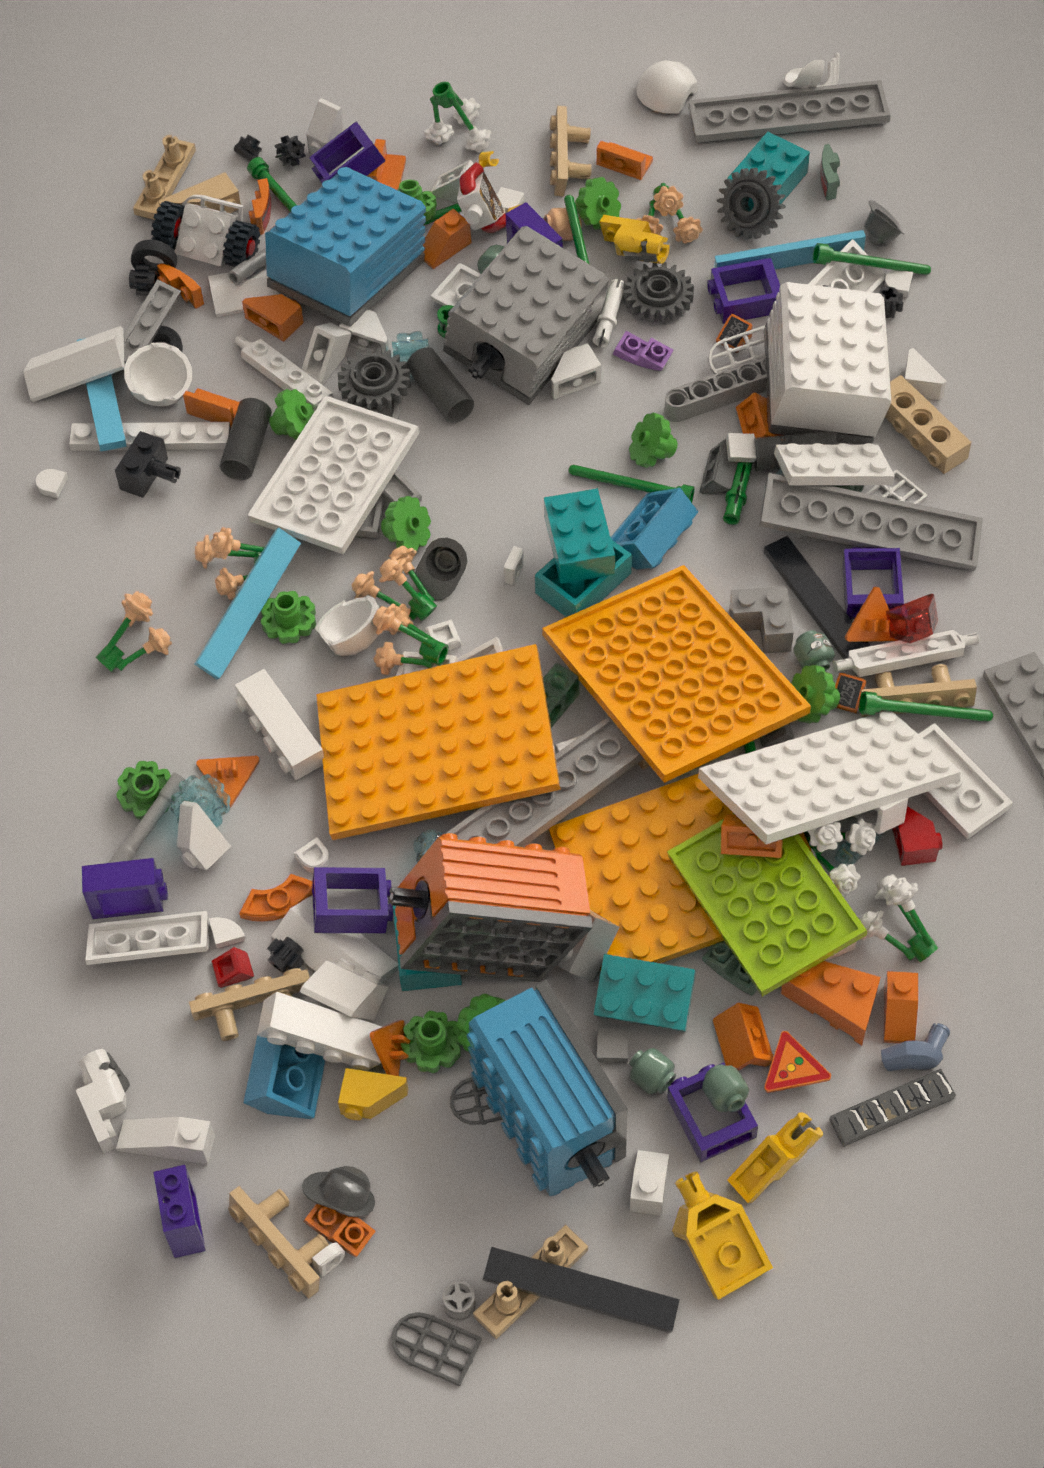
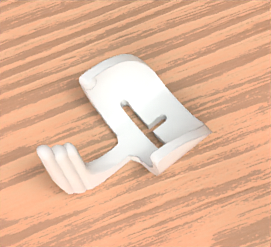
M839 52L835 53V58L828 62L827 80L823 85L818 84L823 76L824 60H814L803 68H795L788 71L783 77L784 84L794 88L837 85L839 80Z

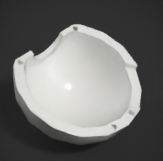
M664 60L653 63L641 74L636 87L637 96L645 106L653 111L680 113L689 94L694 95L698 91V82L691 70L681 62Z
M151 343L139 348L128 357L124 366V379L131 394L139 401L153 406H169L178 402L183 397L185 391L188 390L192 381V367L187 356L178 348L166 343Z
M368 595L348 602L343 600L322 616L315 630L336 655H356L366 650L377 638V627L373 624L372 620L379 606L376 600Z

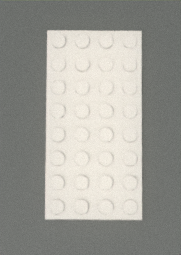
M883 711L699 768L698 778L765 844H769L958 782L961 771L895 713Z

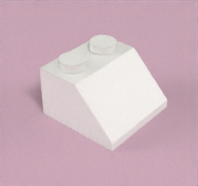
M339 958L338 962L326 960L305 982L300 992L350 1017L374 1020L389 987L379 983L381 977L365 970L363 974L354 971L356 965Z

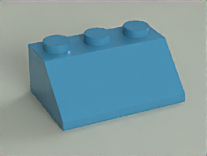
M681 488L647 493L614 532L611 539L632 554V567L634 569H653L662 562V557L667 550L676 545L680 534L692 525V519L697 515L698 510Z
M257 1035L243 1103L266 1114L313 1119L315 1117L325 1065L323 1056L314 1053H300L296 1051V1047L286 1044H272L267 1041V1038Z

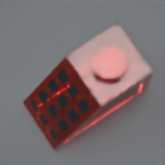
M930 593L887 610V620L890 621V637L911 644L933 635L938 623L934 594Z

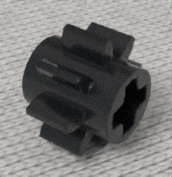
M288 135L281 137L282 143L274 146L277 154L275 158L282 161L283 166L290 165V163L292 166L299 165V159L306 157L304 154L305 144L298 140L297 135L291 138Z
M136 265V270H130L129 273L130 289H136V295L148 296L157 281V271H151V265Z
M881 287L879 294L884 297L885 318H895L896 311H903V293H898L895 287Z
M288 936L283 941L275 938L267 948L271 952V956L267 960L281 973L300 968L305 962L300 956L304 949Z

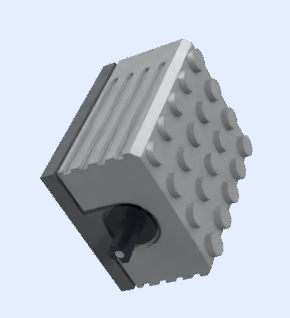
M528 226L521 227L449 311L448 315L450 317L447 320L448 325L446 327L447 333L445 334L446 340L444 341L443 352L467 366L469 372L473 374V378L482 379L484 377L527 405H530L553 377L564 352L577 347L596 325L598 316L602 311L609 279L603 272Z

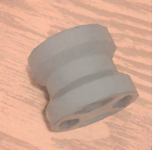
M454 1281L445 1287L442 1294L445 1313L454 1320L469 1318L473 1314L476 1304L473 1288L463 1281Z

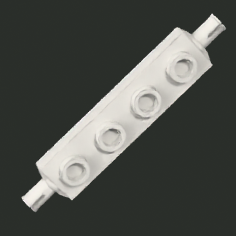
M242 335L235 338L234 344L242 349L241 358L283 390L289 389L291 391L297 389L304 394L306 402L313 406L314 412L325 396L333 398V392L263 340L259 339L252 343Z
M950 630L850 650L848 658L833 661V667L836 673L851 669L858 677L947 660L964 656L965 646L979 644V636L977 632L960 635L956 631Z

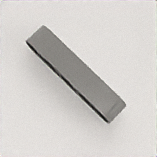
M766 356L669 390L665 396V417L672 422H681L746 399L754 392L757 394L766 392Z

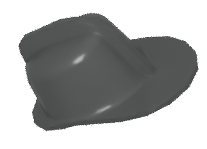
M873 200L868 201L871 211L864 223V227L869 232L868 238L875 245L881 242L889 244L901 233L904 235L897 220L884 207Z
M448 537L438 538L432 541L426 548L415 574L435 600L445 599L456 589L468 562L466 551L460 543Z
M343 1166L331 1169L329 1172H317L305 1178L302 1184L303 1193L309 1200L349 1217L367 1216L373 1211L375 1206V1198L370 1191L371 1184L364 1172L355 1167Z

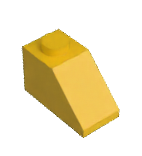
M346 1068L338 1099L340 1114L351 1120L372 1119L408 1095L407 1077Z

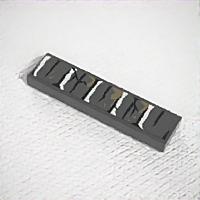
M940 1068L830 1116L829 1121L843 1147L949 1102L955 1099L956 1094Z

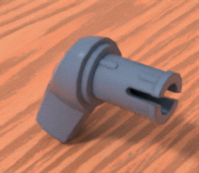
M933 1023L925 1041H905L882 1049L881 1058L887 1071L903 1069L929 1070L935 1068L943 1060L942 1048L950 1035L949 1028L941 1023H937V1025Z

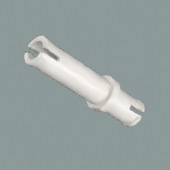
M613 279L610 282L602 313L598 316L596 323L597 329L593 337V343L596 346L599 345L601 338L603 339L601 347L608 346L611 333L616 328V316L624 291V281L620 280L618 288H616L618 279Z

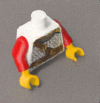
M494 151L480 153L479 163L475 162L460 176V188L457 196V202L472 230L481 228L482 231L488 233H495L506 227L505 209L484 171L485 167H493L498 164V158L490 160V156ZM520 205L510 207L507 212L511 211L512 209Z

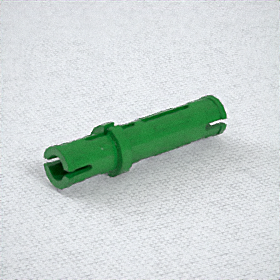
M753 462L737 463L731 489L726 493L725 497L727 504L723 521L729 525H736L740 522L742 507L747 502L746 490ZM743 473L742 481L740 482V476ZM736 494H737V495H738V498H737V502H736V504H735L734 501H735V497H736Z

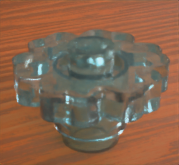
M209 774L203 775L200 779L195 775H191L186 780L181 781L178 785L180 792L171 796V812L178 817L177 823L179 824L180 804L183 801L197 803L216 827L220 826L223 821L221 815L227 814L230 810V796L223 791L224 784Z

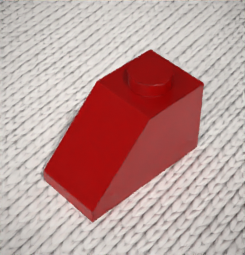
M907 806L904 823L892 828L901 866L936 862L938 852L943 848L940 832L936 833L933 821Z

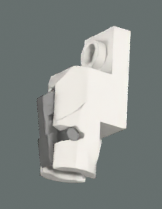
M99 1049L88 1053L79 1061L84 1086L77 1089L76 1093L101 1150L105 1154L115 1149L111 1138L115 1137L116 1134L110 1119L126 1111L127 1100L125 1092L130 1087V1083L110 1053H106L104 1049Z

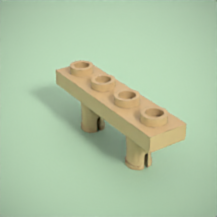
M557 105L556 114L551 115L549 129L554 132L550 136V148L554 149L550 155V166L554 167V170H551L550 185H554V196L564 197L568 178L590 179L591 164L574 163L568 160L567 141L589 144L591 128L569 126V123H567V106Z
M167 135L163 138L162 143L165 152L155 170H147L142 175L145 187L133 207L134 215L155 220L153 217L154 214H157L158 201L172 195L196 151L195 143L178 140L176 136L172 138V135Z
M938 664L931 669L934 683L894 686L892 673L887 671L875 674L877 688L863 689L861 694L863 691L876 692L877 696H881L882 699L965 708L974 706L977 686L975 679L951 681L948 667L944 664ZM861 714V717L871 716V715Z
M300 968L291 969L284 972V976L273 979L270 976L256 979L254 984L244 987L240 984L232 985L225 988V992L215 995L212 993L200 994L195 997V1000L189 1001L194 1021L215 1016L221 1040L229 1041L235 1039L239 1034L233 1014L234 1010L262 1003L276 992L292 997L293 994L300 992L301 987L310 978L308 969L302 971Z
M238 1186L229 1193L228 1211L231 1217L237 1223L242 1222L248 1229V1235L257 1246L262 1245L268 1252V1258L277 1269L282 1268L285 1271L291 1286L297 1292L302 1291L308 1299L319 1291L320 1277L309 1265L313 1263L312 1257L329 1245L322 1235L318 1234L300 1249H294L270 1221L272 1217L289 1206L290 1202L286 1194L278 1189L261 1203L256 1204Z
M565 1224L554 1236L547 1238L543 1246L531 1258L571 1268L588 1251V1245ZM503 1281L498 1285L497 1290L473 1313V1316L497 1339L540 1296L518 1291L515 1286L513 1287V1283Z

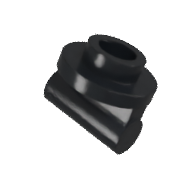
M248 134L246 138L240 137L239 142L234 146V152L251 161L258 157L262 148L259 146L260 141Z

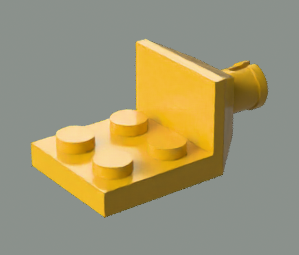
M695 1171L685 1175L686 1180L680 1178L675 1182L685 1204L679 1207L672 1232L675 1237L686 1240L714 1298L719 1300L771 1270L773 1266L742 1205L708 1192L700 1179L699 1173Z

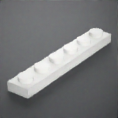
M230 422L122 423L127 447L107 451L128 450L140 431L164 439L166 450H224L231 430ZM72 423L69 442L71 451H100L94 423Z

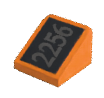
M731 314L717 336L716 342L752 330L753 326L744 319ZM752 334L747 335L748 339L752 337ZM743 337L727 342L729 348L732 349L746 344Z
M839 673L835 688L839 691L840 701L836 708L857 714L861 690L865 689L866 680L845 673Z

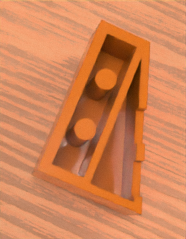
M823 961L783 984L781 994L810 1013L818 1014L830 1022V1026L836 1030L841 1029L854 1038L855 1042L862 1046L881 977Z

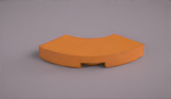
M290 874L284 883L275 888L267 890L251 889L239 913L240 918L261 922L284 918L290 908L312 895V881Z

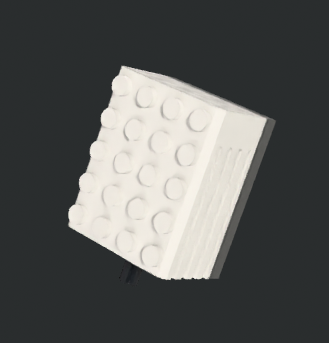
M791 282L780 285V293H777L773 310H771L770 318H768L764 328L768 431L772 434L789 436L791 434L833 431L836 441L872 444L891 404L884 297L878 293L831 288L827 285L815 286Z

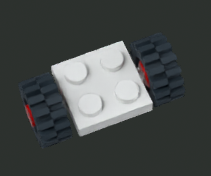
M164 201L157 208V214H154L153 217L155 221L152 222L151 226L153 227L151 231L153 237L151 239L167 244L177 255L224 267L225 264L236 267L243 261L255 256L259 250L257 248L258 244H260L258 239L260 237L259 227L239 220L234 222L235 217L190 204H185L184 206Z

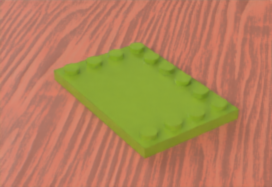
M722 819L667 851L669 859L762 997L867 936L866 928L799 834L783 839V854L781 858L721 854V825L724 820Z

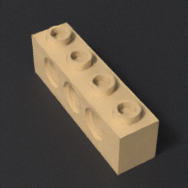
M900 375L890 381L891 404L885 418L893 425L894 429L898 433H902L910 441L913 448L919 450L928 458L929 463L933 467H937L943 474L967 460L972 442L903 376Z

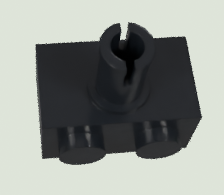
M142 431L138 433L115 469L120 490L144 498L156 477L168 480L174 484L177 482L181 474V468L166 463L168 455L164 439Z

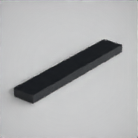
M788 536L764 546V554L843 659L848 658L850 650L871 646L868 641L849 642L845 640V635L853 623Z
M495 1247L490 1249L482 1279L497 1285L503 1281H509L513 1283V1287L515 1286L518 1291L668 1333L673 1331L680 1301L677 1298Z

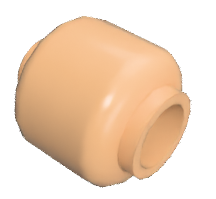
M552 208L548 214L544 215L543 219L563 238V241L573 240L566 208ZM578 217V218H579V222H580V226L582 227L581 218Z

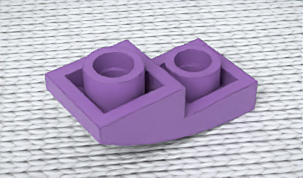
M625 331L614 349L613 355L637 366L662 371L674 350L652 337L649 342H646Z

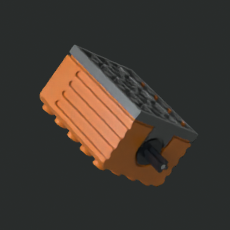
M453 833L443 834L436 839L397 888H390V896L388 897V903H391V906H396V925L399 932L398 944H400L399 954L402 955L400 957L401 969L541 982L593 928L592 919L588 916L590 914L583 857L580 854L570 853L567 847H558L550 851L542 850L540 844L517 847L510 840H503L497 844L486 843V839L483 837H473L467 841L458 840V836Z

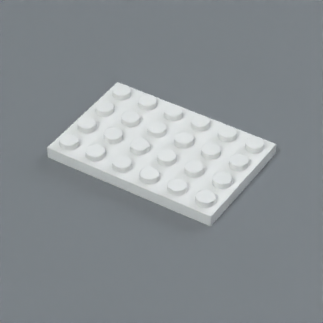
M325 396L248 513L249 521L272 530L281 528L292 537L344 555L419 435L418 426Z

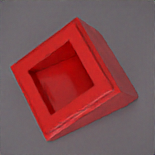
M233 947L211 961L218 987L220 988L254 977L248 953L239 948Z

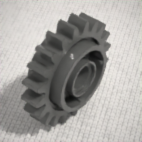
M748 168L740 170V173H732V179L724 180L727 188L719 189V192L724 195V198L717 199L718 203L723 204V207L718 209L717 212L725 213L721 223L729 221L727 231L736 229V237L744 234V239H751L752 236L754 239L761 238L762 234L769 235L770 228L778 227L775 219H783L778 210L786 208L784 204L779 203V200L783 199L785 195L777 194V191L782 187L781 184L773 185L776 177L770 176L766 178L767 171L762 170L758 173V168H751L750 171ZM749 198H752L754 201L752 210L748 206Z
M666 262L661 267H658L657 263H653L652 268L643 264V271L635 268L634 275H627V282H624L623 301H626L627 309L632 308L633 316L640 313V320L642 321L646 317H650V323H654L655 319L659 318L660 322L664 324L665 317H668L673 322L675 314L683 317L684 310H690V303H693L694 284H691V277H685V270L676 272L677 265L667 268Z
M367 348L366 355H362L357 351V359L348 356V364H341V372H338V389L341 391L342 399H348L350 404L356 403L357 406L362 408L367 406V409L371 411L373 407H377V410L382 412L383 405L392 409V401L400 404L401 396L408 395L407 388L411 387L410 369H407L406 361L400 362L399 354L391 357V350L381 354L380 348H377L375 353H371V350Z

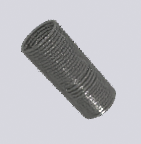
M421 348L409 357L407 369H410L411 376L447 422L457 423L468 417L474 408V400L433 348Z
M245 398L240 401L219 464L220 470L226 476L235 480H246L252 477L272 414L271 408L260 399Z
M829 431L754 438L757 457L755 462H753L756 472L780 470L781 467L774 455L776 445H787L789 443L798 445H813L815 443L837 445L835 433Z

